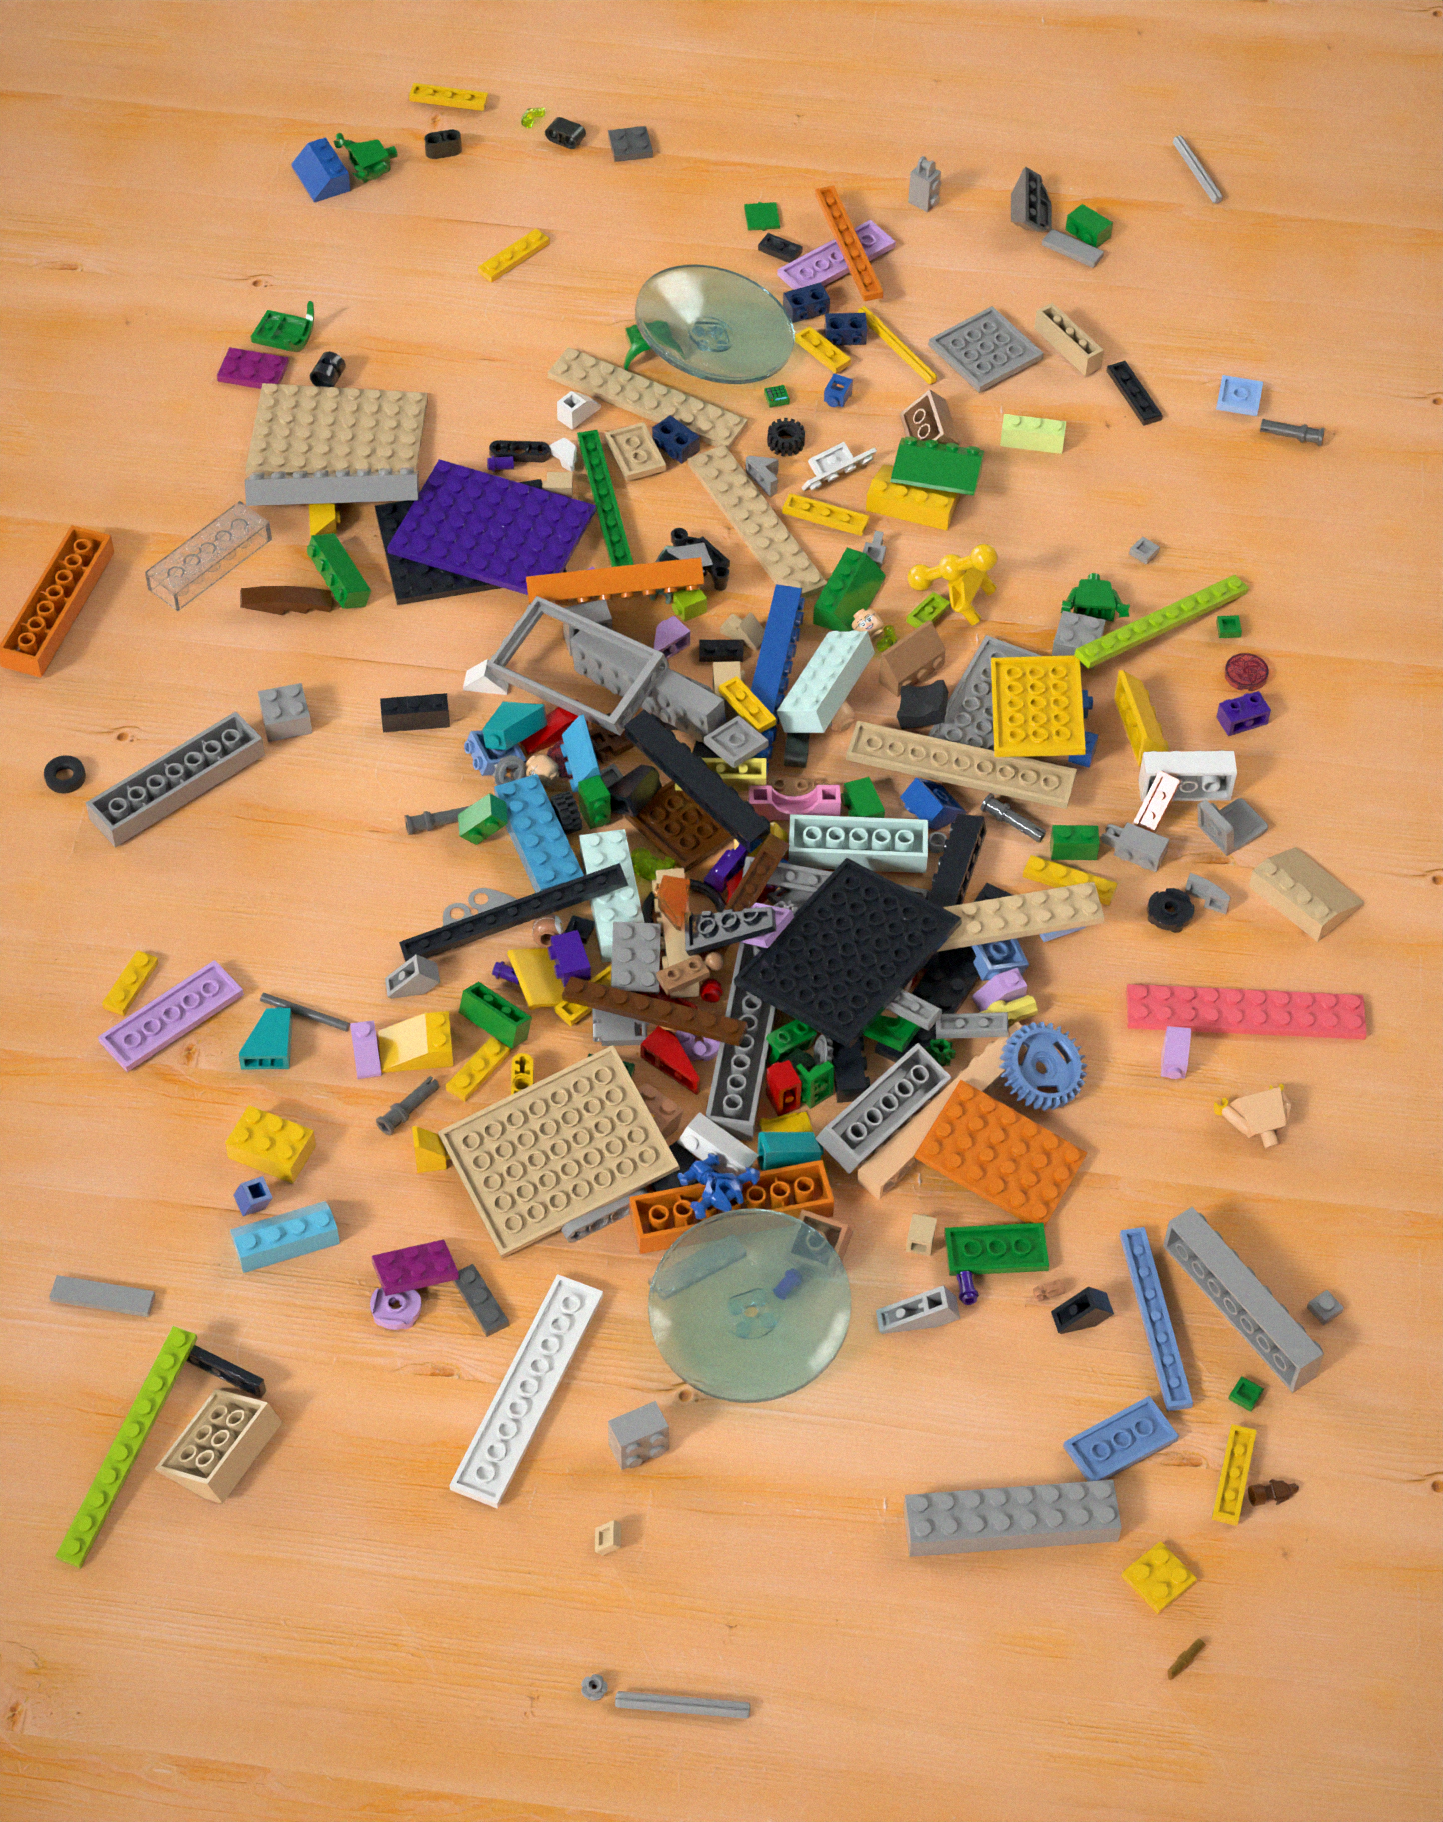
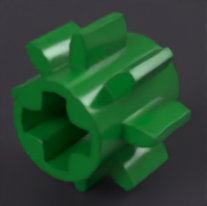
M943 1038L935 1041L932 1039L930 1042L931 1047H926V1051L941 1067L945 1065L950 1066L951 1059H955L956 1053L955 1050H952L953 1042H948Z

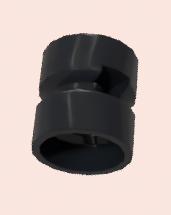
M324 352L309 375L312 384L318 387H334L346 368L344 359L334 352Z

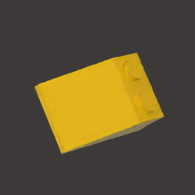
M449 1011L424 1013L378 1031L381 1073L453 1067Z

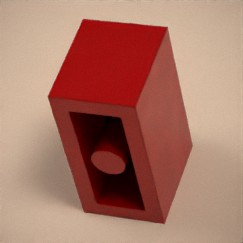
M789 1060L775 1063L767 1068L766 1096L778 1117L800 1109L802 1082Z

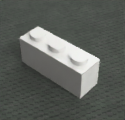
M700 1112L689 1123L677 1143L702 1161L708 1158L709 1153L718 1155L720 1163L717 1166H712V1168L719 1173H733L735 1176L745 1173V1166L751 1168L759 1156Z

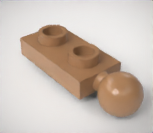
M769 776L768 786H772L776 792L785 796H802L810 793L816 787L814 779ZM823 782V783H820L819 785H830V784H829V783H826V782Z
M711 952L702 961L698 954L656 972V978L666 994L669 995L709 978L710 972L708 969L712 971L721 969L724 964V958L718 952Z

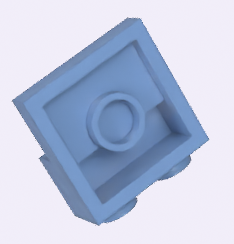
M471 731L464 744L466 754H471L473 758L474 769L479 770L482 776L494 774L496 769L494 765L500 762V758H505L507 755L519 757L524 764L527 762L518 743L507 750L486 748L483 731Z
M1017 938L972 946L977 956L973 963L982 981L991 980L995 975L1018 968L1023 976V973L1029 966Z

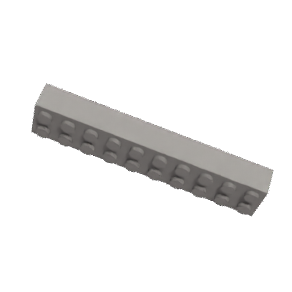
M740 942L725 1017L747 1022L748 1029L740 1047L720 1042L705 1117L736 1139L753 1142L770 1051V1044L766 1040V1036L773 1032L777 1008L734 985V978L763 948Z

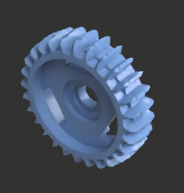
M1033 1022L1028 1026H1022L1006 1040V1045L1001 1049L1004 1053L999 1057L1005 1062L999 1068L1006 1071L1001 1077L1008 1078L1005 1086H1012L1013 1089L1010 1094H1019L1017 1101L1024 1098L1026 1100L1025 1106L1033 1103L1034 1110L1040 1106L1043 1111L1049 1108L1054 1110L1059 1106L1063 1107L1080 1093V1087L1085 1084L1082 1079L1087 1075L1082 1070L1087 1067V1064L1081 1063V1060L1085 1058V1055H1079L1078 1053L1082 1046L1075 1047L1074 1042L1076 1038L1070 1040L1068 1038L1069 1031L1062 1034L1061 1026L1054 1030L1052 1023L1045 1027L1044 1022H1040L1037 1025ZM1023 1044L1027 1047V1051L1022 1064L1019 1065L1018 1053ZM1055 1047L1062 1053V1055L1064 1056L1066 1062H1065L1064 1059L1061 1057V1055L1058 1053V1051L1055 1049ZM1037 1062H1041L1046 1066L1045 1074L1037 1071ZM1037 1087H1056L1058 1093H1044L1037 1090Z

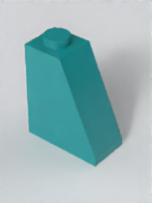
M503 701L482 729L486 748L507 750L547 725L544 704Z
M266 1008L239 1051L241 1070L289 1069L293 1023L291 1008Z
M760 1132L758 1135L757 1154L759 1156L757 1161L761 1171L821 1160V1155H824L823 1146L815 1139L814 1132Z

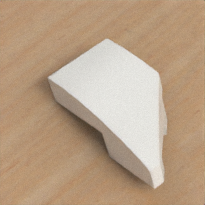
M566 438L550 444V454L560 459L563 468L570 472L574 471V463L578 462L576 446Z

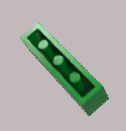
M335 533L312 535L307 546V555L315 564L317 571L322 575L326 585L329 586L342 609L366 607L371 589Z

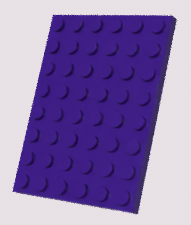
M439 459L419 492L418 500H415L389 543L387 550L389 554L528 595L526 577L563 573L596 512V505Z

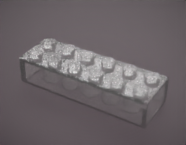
M241 501L237 502L145 572L148 590L179 611L271 541L270 522Z

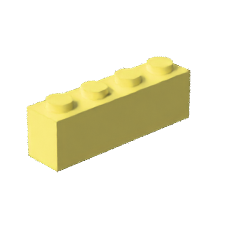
M702 758L712 772H717L723 782L728 787L732 786L736 791H749V786H766V758H749L735 768L722 758ZM675 784V790L683 791L677 784Z

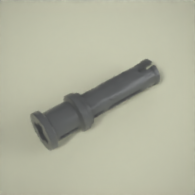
M1262 419L1260 432L1296 438L1301 443L1305 441L1317 443L1318 446L1322 445L1325 428H1311L1306 424L1295 426Z
M992 793L984 799L980 810L989 812L996 817L997 821H1005L1038 843L1045 837L1047 832L1045 829L1013 811L1010 804H1004L997 800Z
M470 806L432 814L424 811L421 815H405L407 833L412 835L416 831H431L435 826L458 822V814Z
M429 1076L403 1101L394 1103L390 1107V1111L383 1117L379 1116L376 1119L379 1129L386 1135H392L394 1129L400 1123L408 1121L409 1114L440 1088L439 1083L436 1079L433 1080V1077Z

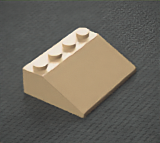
M1296 847L1263 861L1253 869L1249 887L1316 942H1319L1364 905V901Z
M215 1389L155 1470L203 1498L223 1504L275 1434L282 1421L268 1402Z

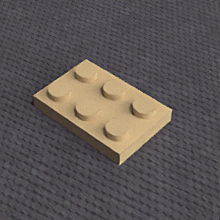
M644 422L605 433V440L626 481L666 471V464Z

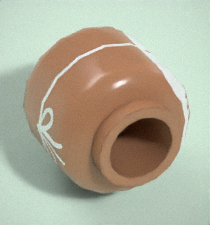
M548 914L534 920L532 936L536 944L541 947L548 948L551 946V936L563 934L562 921L554 914Z

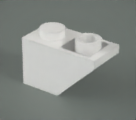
M571 391L557 401V420L573 430L598 411L601 405L585 394Z

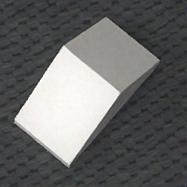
M487 659L467 670L463 690L507 695L509 683L492 674L487 665L490 660Z

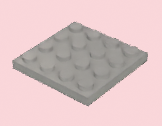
M993 306L930 338L928 343L940 357L979 393L1043 359V352Z

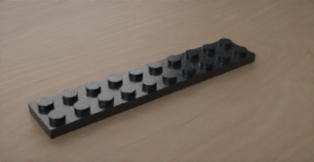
M986 883L974 902L1013 895ZM972 946L947 950L941 969H928L911 994L942 1009V1014H956L980 978L973 963L977 956ZM936 1022L929 1031L921 1027L903 1052L878 1042L875 1047V1053L896 1063L917 1043L926 1050V1047H931L930 1042L932 1039L934 1041L937 1040Z

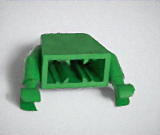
M337 133L335 136L336 140L333 141L336 148L344 146L348 149L349 161L357 171V173L352 174L364 183L372 179L376 180L381 175L389 172L390 159L398 157L395 146L384 148L377 139L354 142L349 139L345 140L342 133Z
M1091 573L1087 579H1081L1078 587L1072 588L1067 599L1062 601L1061 613L1063 611L1071 612L1073 609V613L1114 621L1115 611L1119 613V618L1129 617L1130 604H1124L1121 601L1117 591L1112 589L1111 582L1100 580L1099 574Z

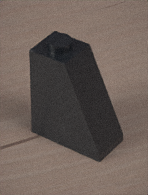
M641 764L609 786L607 789L610 793L611 812L631 817L638 815L662 787L658 771L653 766Z

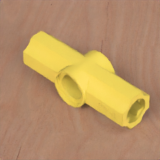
M1027 995L1007 1003L1004 1000L996 1001L987 1010L979 1013L1008 1012V1027H1011L1018 1021L1037 1015L1038 1009L1033 996Z

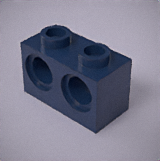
M821 282L784 292L783 309L792 323L829 313L830 297Z
M825 313V338L833 345H866V313Z
M671 415L652 427V438L656 446L681 464L700 451V436Z

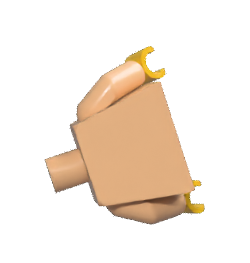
M1279 1084L1278 1088H1273L1270 1085L1269 1090L1238 1098L1230 1103L1231 1106H1228L1227 1098H1222V1106L1214 1102V1112L1219 1116H1224L1241 1133L1246 1134L1248 1138L1261 1135L1264 1147L1269 1148L1279 1144L1275 1131L1286 1126L1290 1115L1291 1103L1283 1092V1084Z

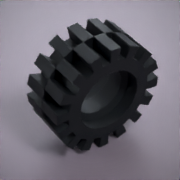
M781 418L777 419V423L773 421L772 426L769 425L768 447H770L771 451L775 450L776 455L780 452L781 456L784 457L785 454H788V457L792 456V453L798 454V450L802 451L805 445L804 426L799 421L795 423V419L792 418L791 421H788V418H784V421H781ZM785 435H786V436H791V437H793V438L783 439V438H781V436H785Z
M566 791L551 796L550 803L565 835L582 830L581 815L572 793Z

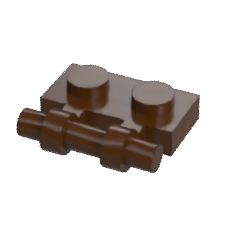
M591 722L592 729L589 730L596 757L601 763H606L609 760L606 754L608 751L617 756L634 747V744L625 737V730L621 735H618ZM600 737L603 743L598 744L595 739Z

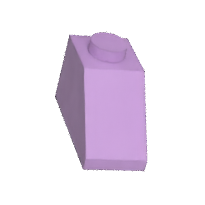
M675 616L663 620L657 625L654 649L664 653L666 659L690 646V630Z
M1018 968L995 975L972 995V999L979 1012L987 1010L996 1001L1004 1000L1007 1003L1026 996L1027 984Z
M374 1020L351 1023L357 1079L381 1076Z
M1167 1026L1161 1051V1077L1185 1079L1189 1058L1191 1028Z

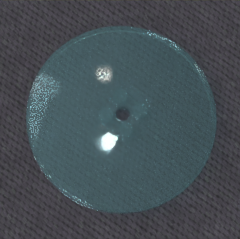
M680 265L667 268L654 274L643 284L636 300V323L642 337L651 349L677 369L703 380L723 384H747L767 379L785 366L794 347V327L782 304L758 283L727 269L708 265Z
M739 1209L720 1213L699 1222L684 1232L670 1246L659 1262L651 1282L648 1298V1315L653 1338L660 1354L672 1371L688 1385L706 1395L738 1403H758L782 1398L802 1389L819 1377L832 1363L841 1349L848 1332L852 1311L851 1291L847 1273L840 1257L831 1244L818 1231L793 1216L766 1209ZM748 1307L758 1309V1313L754 1317H747L744 1312Z

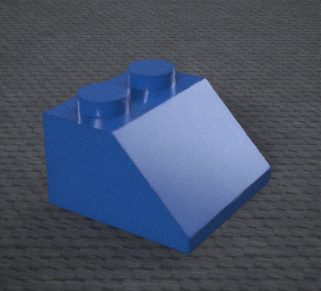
M916 777L900 796L901 800L905 803L904 807L910 813L915 814L919 820H928V829L940 830L954 822L957 814L967 813L939 782Z

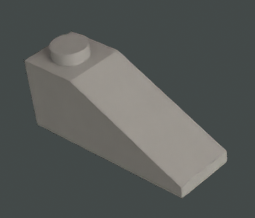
M944 1285L876 1310L881 1334L935 1328L960 1319L957 1298Z

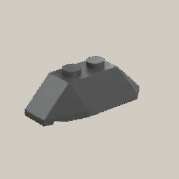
M1027 167L1022 170L1011 193V222L1025 230L1050 232L1052 229L1051 200L1046 188L1042 184L1043 179L1041 175Z

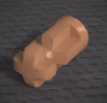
M1061 1280L1044 1284L1043 1290L1039 1286L1033 1289L1034 1297L1038 1302L1043 1301V1296L1045 1295L1048 1298H1053L1065 1293Z

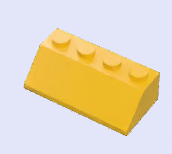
M1119 670L1114 701L1138 767H1140L1143 752H1169V745L1167 740L1163 739L1161 723H1157L1156 710L1150 704L1148 689L1144 688L1142 680L1124 670Z

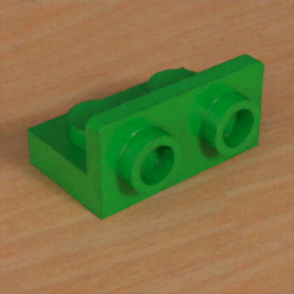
M797 1019L769 1033L766 1036V1040L772 1046V1053L768 1063L771 1066L778 1062L782 1063L810 1049L817 1033L813 1028Z
M829 1061L816 1065L810 1072L801 1064L796 1066V1073L802 1082L801 1103H805L811 1109L833 1095L834 1066Z

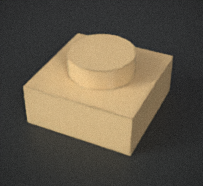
M613 1520L595 1528V1553L603 1556L621 1548V1523Z

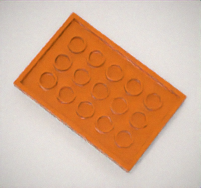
M960 1079L917 1149L914 1158L1025 1223H1043L1045 1228L1088 1153Z

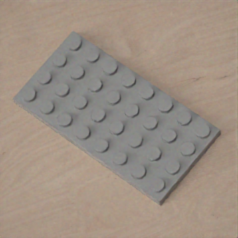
M986 635L947 702L945 722L934 725L928 736L994 751L991 658L1036 657L1041 655Z

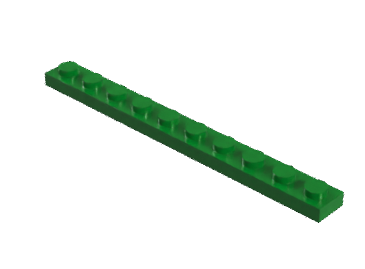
M598 430L577 432V440L593 501L596 505V512L611 567L634 565Z

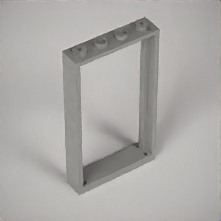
M538 596L528 605L523 616L515 623L510 634L503 640L502 645L491 656V660L487 664L495 677L577 716L584 714L586 720L618 735L622 734L624 725L634 717L669 667L664 653ZM543 614L648 661L610 716L506 668L508 662Z

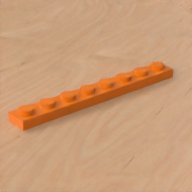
M835 186L815 189V196L863 301L883 298L881 285Z

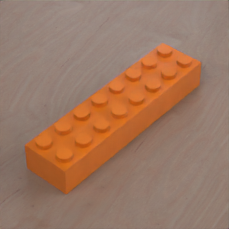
M74 525L70 526L0 643L1 667L42 678L115 553L111 535Z
M699 557L526 577L529 605L538 596L549 602H555L559 606L567 605L569 600L577 599V603L590 602V598L599 597V600H612V595H620L621 598L634 597V593L642 592V596L655 595L656 590H664V594L675 593L678 591V588L685 587L686 591L699 590V586L704 584L702 560Z
M823 1160L761 1171L757 1184L753 1185L751 1181L742 1184V1196L744 1199L742 1204L732 1199L729 1201L732 1206L730 1212H725L711 1205L706 1210V1218L696 1219L695 1212L690 1207L693 1201L701 1202L703 1200L702 1194L706 1186L700 1183L629 1197V1213L639 1253L644 1254L797 1224L802 1209L826 1218L833 1217L834 1198Z

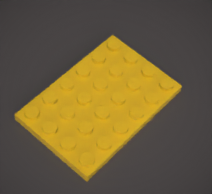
M1075 655L991 658L994 757L1085 755L1080 660Z

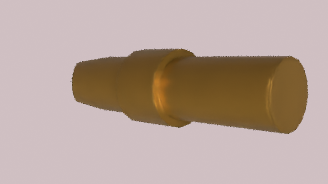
M1198 1638L1186 1651H1183L1178 1656V1660L1168 1669L1169 1680L1176 1677L1194 1661V1658L1206 1646L1203 1640Z

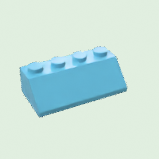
M326 1201L230 1229L243 1273L340 1244L338 1229L332 1211Z

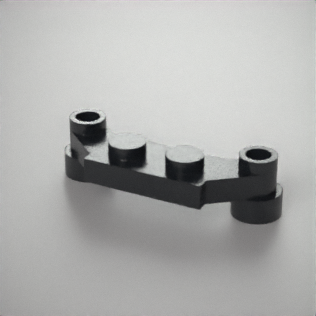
M673 529L671 531V543L675 547L698 543L705 544L713 563L708 572L712 575L714 588L718 591L725 590L729 580L728 567H730V560L703 536L700 538L689 537L685 529Z

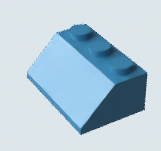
M584 714L579 715L562 734L564 744L560 745L563 757H568L569 760L565 762L568 775H573V779L569 780L573 793H578L579 781L596 775H600L602 779Z

